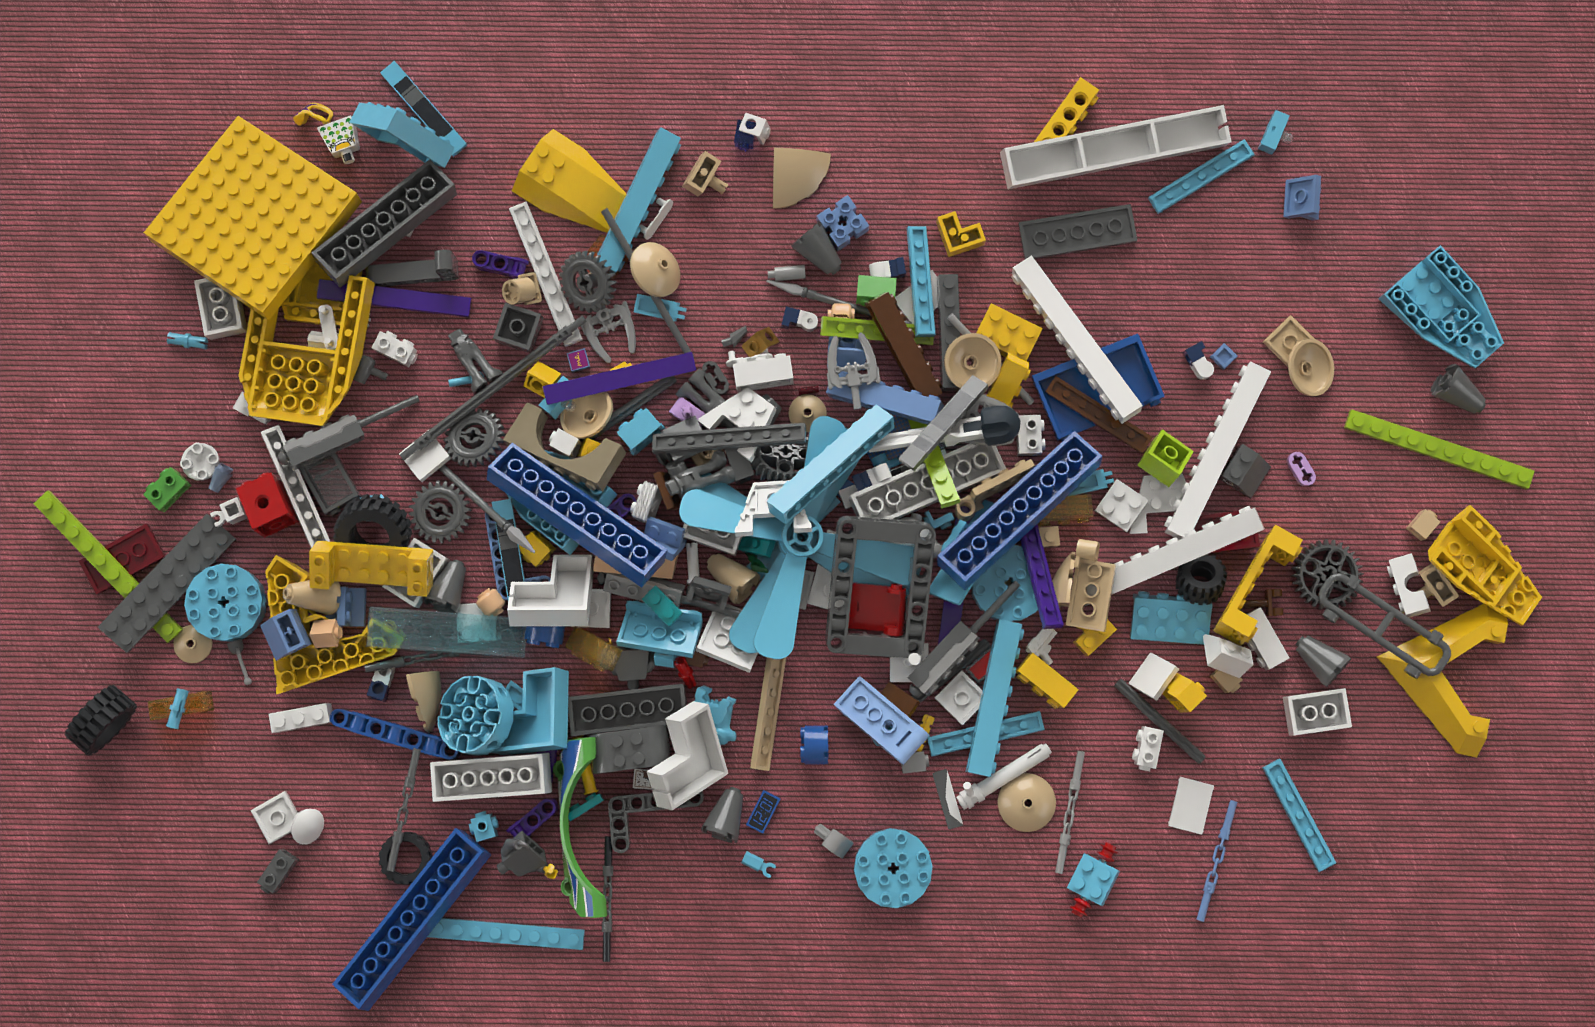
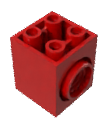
M263 473L257 479L243 482L240 487L236 488L252 530L262 537H268L299 522L281 480L273 473Z

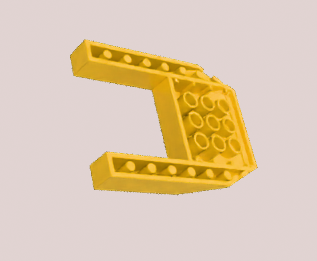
M349 275L336 350L273 342L279 309L270 320H267L251 309L239 371V379L243 385L244 397L248 403L247 408L250 416L324 426L348 393L362 358L375 282L366 277Z

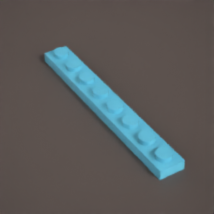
M442 918L427 937L583 950L585 930Z

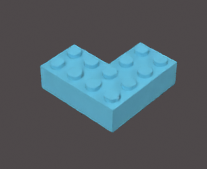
M359 102L349 122L376 140L398 145L424 163L431 159L439 167H446L455 147L449 144L450 141L448 139L436 136L433 129L426 126L424 128L420 125L421 122L418 119L407 117L406 112L398 107L394 109L388 105L384 107L381 104L375 105L371 102L367 104Z
M556 667L523 671L522 710L513 711V723L508 738L504 740L499 748L491 753L512 755L567 749L569 671Z

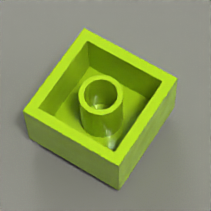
M1161 430L1152 440L1137 466L1167 487H1170L1180 476L1194 451L1164 430Z

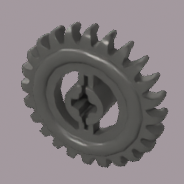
M587 250L582 253L578 251L575 254H571L569 259H565V265L561 266L563 271L559 273V276L562 277L559 283L563 285L561 291L566 292L564 297H569L568 303H574L575 309L580 307L582 312L585 310L588 313L592 311L598 312L600 309H605V305L611 303L608 299L614 298V295L610 293L617 289L612 288L611 285L617 281H612L610 278L615 273H608L612 266L604 267L607 260L599 262L601 255H597L594 258L595 252H590L587 256ZM579 272V275H580V276H579L578 279H577V286H576V281H575V279H576V274Z
M479 408L476 412L474 409L451 426L449 431H445L444 434L448 437L443 440L446 443L444 448L448 451V455L452 457L454 462H457L458 459L460 466L464 462L465 466L469 468L471 462L476 468L477 461L484 466V459L491 462L490 454L497 457L495 449L502 450L498 443L504 444L503 439L500 438L505 436V433L500 431L504 430V426L500 424L501 420L497 418L495 413L491 414L489 410L483 411L482 408ZM472 425H480L485 428L486 434H482L475 427L467 428ZM461 439L465 440L473 449L465 448L461 443Z
M436 481L435 486L429 482L428 489L422 486L423 492L416 491L418 498H412L415 505H409V508L414 510L408 514L409 516H414L410 521L411 523H416L413 529H420L419 536L425 534L426 541L432 537L433 543H436L438 538L442 544L444 543V538L451 542V535L459 538L457 531L464 533L462 526H469L465 519H471L470 516L466 515L467 512L472 511L471 508H466L470 501H463L467 495H459L461 489L457 488L454 490V483L448 487L447 481H444L442 486L440 481ZM436 498L447 499L453 506L454 513L451 514L450 508L445 504L436 503L432 505L430 502ZM429 506L432 507V508H434V509H440V510H442L445 514H447V515H449V516H451V517H448V516H446V515H439V513H438L436 510H433V509L429 508ZM426 510L430 511L432 518L435 520L446 521L448 519L450 520L449 523L443 526L433 525L427 518Z

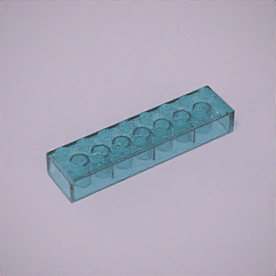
M370 607L366 647L524 658L526 626H509V618L500 616Z

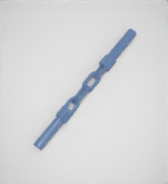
M1230 800L1223 827L1218 835L1221 843L1215 847L1212 857L1215 863L1213 871L1207 874L1204 894L1196 919L1204 922L1211 895L1214 894L1218 879L1216 868L1223 861L1226 849L1223 844L1224 840H1229L1230 828L1238 803L1236 801ZM1218 848L1219 850L1223 849L1220 860L1219 858L1215 859ZM1210 875L1212 877L1215 875L1214 883L1209 881Z

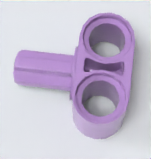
M679 397L669 411L680 421H684L692 416H696L698 420L705 415L704 412L683 397Z

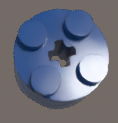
M526 626L524 639H527L526 643L540 645L541 641L546 642L545 646L559 648V645L563 644L565 626Z
M805 725V727H801V744H804V746H800L801 763H805V765H828V725Z

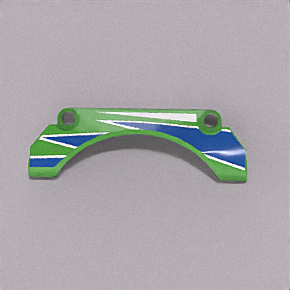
M595 737L569 740L567 742V749H563L560 754V761H557L553 766V772L558 777L560 834L564 869L561 891L565 896H569L571 906L580 917L590 918L607 917L606 898L585 877L575 859L570 843L568 815L574 788L584 770L596 758Z

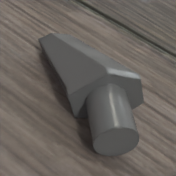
M744 326L729 334V338L721 340L723 347L732 344L735 347L747 334V327Z

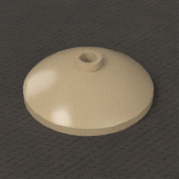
M647 242L641 244L633 251L630 259V268L634 280L643 291L655 297H666L677 289L680 283V269L675 257L667 248L658 243Z
M964 334L956 338L948 347L944 359L945 371L950 381L960 389L972 375L987 383L989 387L996 380L1001 369L999 349L990 338L982 334ZM969 358L972 360V364L970 366L967 365V360Z
M1305 339L1298 342L1293 347L1289 356V376L1295 388L1306 396L1323 394L1330 387L1334 377V362L1330 351L1322 342L1316 339Z
M601 392L572 399L560 414L563 430L577 439L589 438L599 433L607 425L612 415L613 403L610 395L607 392Z
M1023 773L1001 787L997 804L999 813L1006 824L1018 831L1032 832L1043 828L1051 820L1056 808V798L1052 787L1046 780L1035 774ZM1027 799L1031 800V806L1029 807L1025 806V800Z

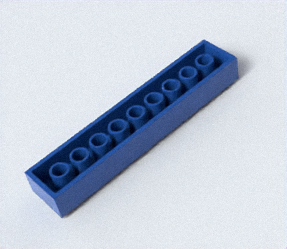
M1074 431L938 554L937 565L959 586L966 590L1099 468L1102 455Z
M511 443L488 466L486 480L641 588L665 562L668 551L666 548L514 443Z
M455 828L332 985L359 1010L369 1011L492 854L476 842L468 833Z

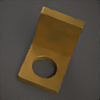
M770 327L757 331L741 347L749 357L762 354L767 348L778 344L780 341ZM765 333L771 336L772 341L766 338Z

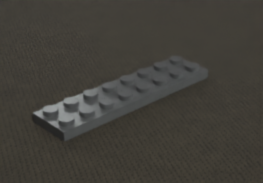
M206 514L97 627L127 654L186 593L193 578L205 568L211 567L236 541V538L222 526L216 527L214 524L216 521L210 515Z

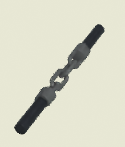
M605 836L603 895H605L606 903L608 902L607 916L609 915V921H606V917H603V962H610L613 923L611 913L613 866L611 836ZM606 888H609V896H606Z

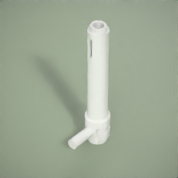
M1046 743L1044 745L1040 744L978 784L974 783L971 785L969 782H965L963 784L965 790L961 791L960 795L956 797L964 810L974 807L976 802H982L992 792L1044 761L1052 753Z

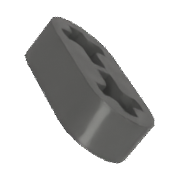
M705 362L702 366V371L707 382L717 394H726L729 390V383L723 372L715 362ZM707 366L715 367V377L711 373H706ZM719 379L720 383L725 382L724 390L716 389L717 383L715 380Z

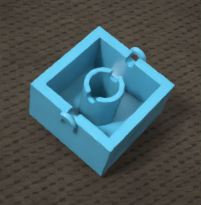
M647 408L638 410L629 423L626 421L618 428L617 434L628 446L632 455H637L653 440V434L661 433L660 431L665 429L662 423H659Z

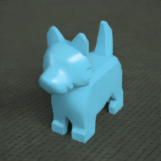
M705 685L698 687L694 701L709 704L720 746L727 744L728 741H736V732L730 729L733 705L737 699L728 696L721 701L710 700L708 694L712 692V688Z

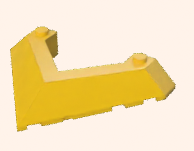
M275 555L265 571L268 583L267 595L268 606H270V618L288 609H296L302 621V607L288 604L283 598V590L288 584L310 580L309 572ZM371 618L362 634L341 638L336 647L315 648L309 635L311 631L310 622L307 624L303 623L312 645L277 661L273 658L277 683L276 695L393 656L405 638L379 618Z
M1483 603L1429 631L1432 633L1433 630H1436L1444 635L1442 640L1451 649L1449 663L1481 641L1495 644L1505 643L1508 620L1507 617ZM1422 635L1397 646L1428 668H1434L1443 656L1442 649L1429 642ZM1390 651L1377 656L1378 660L1385 665L1389 673L1405 689V692L1423 714L1435 725L1434 727L1443 738L1450 743L1453 750L1457 754L1477 758L1487 739L1490 719L1470 715L1442 671L1435 676H1427L1421 673L1419 678L1415 679L1404 671L1408 663Z

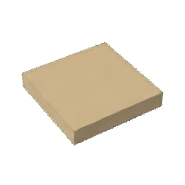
M1290 315L1263 343L1288 367L1289 356L1293 347L1302 340L1315 338Z

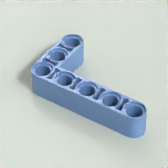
M485 512L497 591L502 596V599L508 601V598L503 595V589L506 587L505 580L500 576L502 562L501 559L497 558V551L500 550L499 543L493 537L496 531L495 521H491L490 516ZM548 576L526 578L525 582H542L543 580H549L550 582L551 578Z

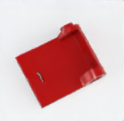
M853 582L848 628L883 631L885 635L902 636L906 588L896 583L886 586Z

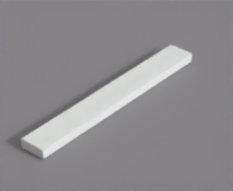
M523 202L509 208L559 331L564 326H569L575 319L564 297V292L561 291L558 277L527 202ZM578 328L572 332L573 335L563 341L565 347L583 340Z

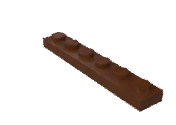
M1057 376L1054 377L1045 391L1047 395L1141 454L1153 438L1128 421L1121 423L1119 419L1115 420L1110 412L1111 410Z

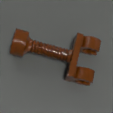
M1282 589L1265 590V599L1246 600L1243 607H1266V616H1282L1283 608L1272 609V597H1281Z

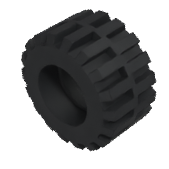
M1208 554L1180 565L1175 581L1176 589H1179L1178 594L1180 596L1183 595L1185 601L1190 600L1191 604L1198 603V605L1202 606L1203 603L1209 605L1211 601L1216 602L1222 596L1227 580L1225 565H1222L1220 559L1216 560V556H1208ZM1202 576L1207 578L1209 581L1201 582L1194 579L1193 577Z

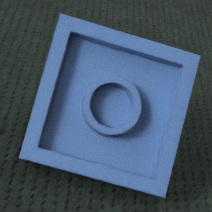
M1311 175L1286 180L1283 217L1288 219L1303 217L1312 221L1319 220L1321 176Z
M651 516L647 519L644 534L668 550L665 559L673 561L686 546L687 540L683 539L685 528Z
M340 587L341 597H337L336 602L340 603L336 613L326 615L328 619H336L340 627H366V588Z

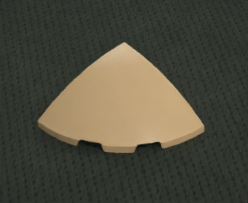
M774 148L773 209L794 206L804 198L810 197L818 189L823 178L826 177L831 154L803 149Z
M1071 552L1066 557L1052 580L1059 608L1061 606L1069 607L1076 552Z
M429 671L407 674L411 697L419 704L416 706L418 718L420 721L426 722V724H423L426 732H433L441 703L440 672Z

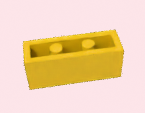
M1008 353L998 377L992 383L986 396L997 399L1012 408L1013 402L1011 401L1013 397L1019 395L1022 386H1020L1022 380L1026 381L1031 370L1028 369L1029 362Z

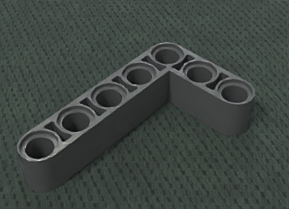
M437 250L434 252V260L369 265L365 268L366 278L375 282V286L380 287L459 279L458 259L451 250Z
M702 791L699 793L701 799L698 803H693L689 799L677 808L699 806L704 801V793ZM653 792L621 795L610 799L608 809L611 844L615 852L624 853L630 848L631 839L628 813L665 809L652 804ZM636 797L642 800L640 808H635L632 805V801ZM616 799L621 800L623 803L621 810H616L613 807V802ZM617 819H622L625 823L622 830H618L614 825ZM621 838L626 841L625 849L617 847L616 842L618 839Z

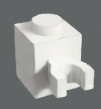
M239 497L220 504L222 511L210 513L213 518L218 515L220 516V520L214 523L216 527L222 526L225 521L233 525L247 519Z

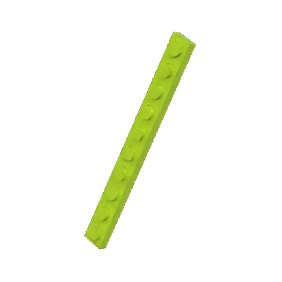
M1352 409L1349 411L1344 426L1345 429L1524 489H1529L1534 475V470Z
M47 490L33 503L124 598L135 589L139 583L51 491ZM168 613L153 627L167 643L172 641L183 630Z

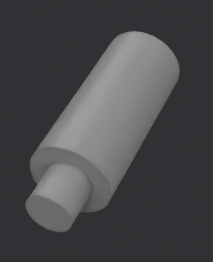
M805 265L774 267V271H768V279L775 278V281L806 279Z

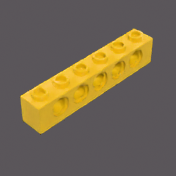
M1080 77L1034 142L1073 135L1077 129L1075 126L1079 120L1082 122L1088 114L1086 110L1089 105L1093 107L1097 102L1099 89ZM1075 100H1083L1084 105H1077ZM1071 114L1073 120H1066L1064 115ZM1060 129L1063 134L1060 136L1055 135L1053 130Z

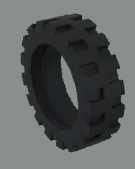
M403 832L402 842L415 844L420 850L422 856L421 864L413 873L401 874L397 871L387 870L393 836L383 843L382 849L379 851L380 860L378 861L379 866L381 865L382 873L387 876L388 880H392L396 884H411L433 856L429 843L424 840V837L414 832Z

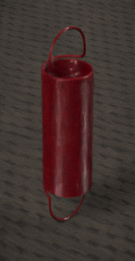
M816 385L799 388V395L818 393L819 387Z

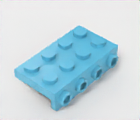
M1145 591L1133 594L1131 639L1204 645L1203 636L1205 634L1209 635L1212 602L1209 605L1203 603L1201 606L1198 603L1191 604L1190 600L1185 601L1183 595L1180 596L1179 594L1176 597L1169 596L1167 593L1150 595L1149 592Z
M627 601L626 613L616 641L617 646L693 658L703 624L702 614L696 610L680 609L683 614L669 627L646 603Z

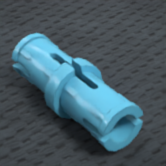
M169 332L167 337L175 338H167V344L207 349L208 346L200 343H208L207 337L192 336L190 333L183 335Z
M177 688L173 705H170L169 708L171 712L166 724L167 727L179 729L182 713H185L186 710L184 706L189 693L187 690Z

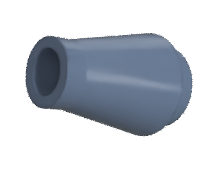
M222 463L215 466L208 488L219 493L221 488L232 477L233 469Z

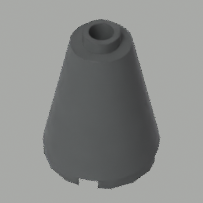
M820 221L791 245L796 252L827 275L829 273L834 275L841 269L840 264L842 262Z
M1451 364L1444 370L1447 372L1443 376L1439 374L1431 387L1432 395L1470 413H1480L1486 406L1485 397L1457 364Z
M455 559L449 561L433 581V587L427 597L422 596V602L427 606L431 603L434 606L433 609L448 615L455 613L457 615L466 574L464 563Z
M1309 635L1306 638L1302 636L1295 644L1298 654L1325 687H1328L1336 679L1337 675L1342 672L1351 660L1348 655Z
M730 787V789L724 790L702 825L701 831L707 834V831L712 833L711 837L728 843H732V841L734 843L738 842L744 796L741 794L740 789Z

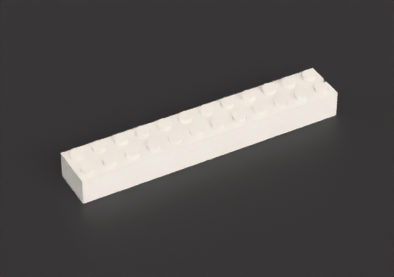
M1224 105L1004 148L1000 152L1007 189L1224 147L1231 143L1228 126L1218 129L1219 126L1227 122Z

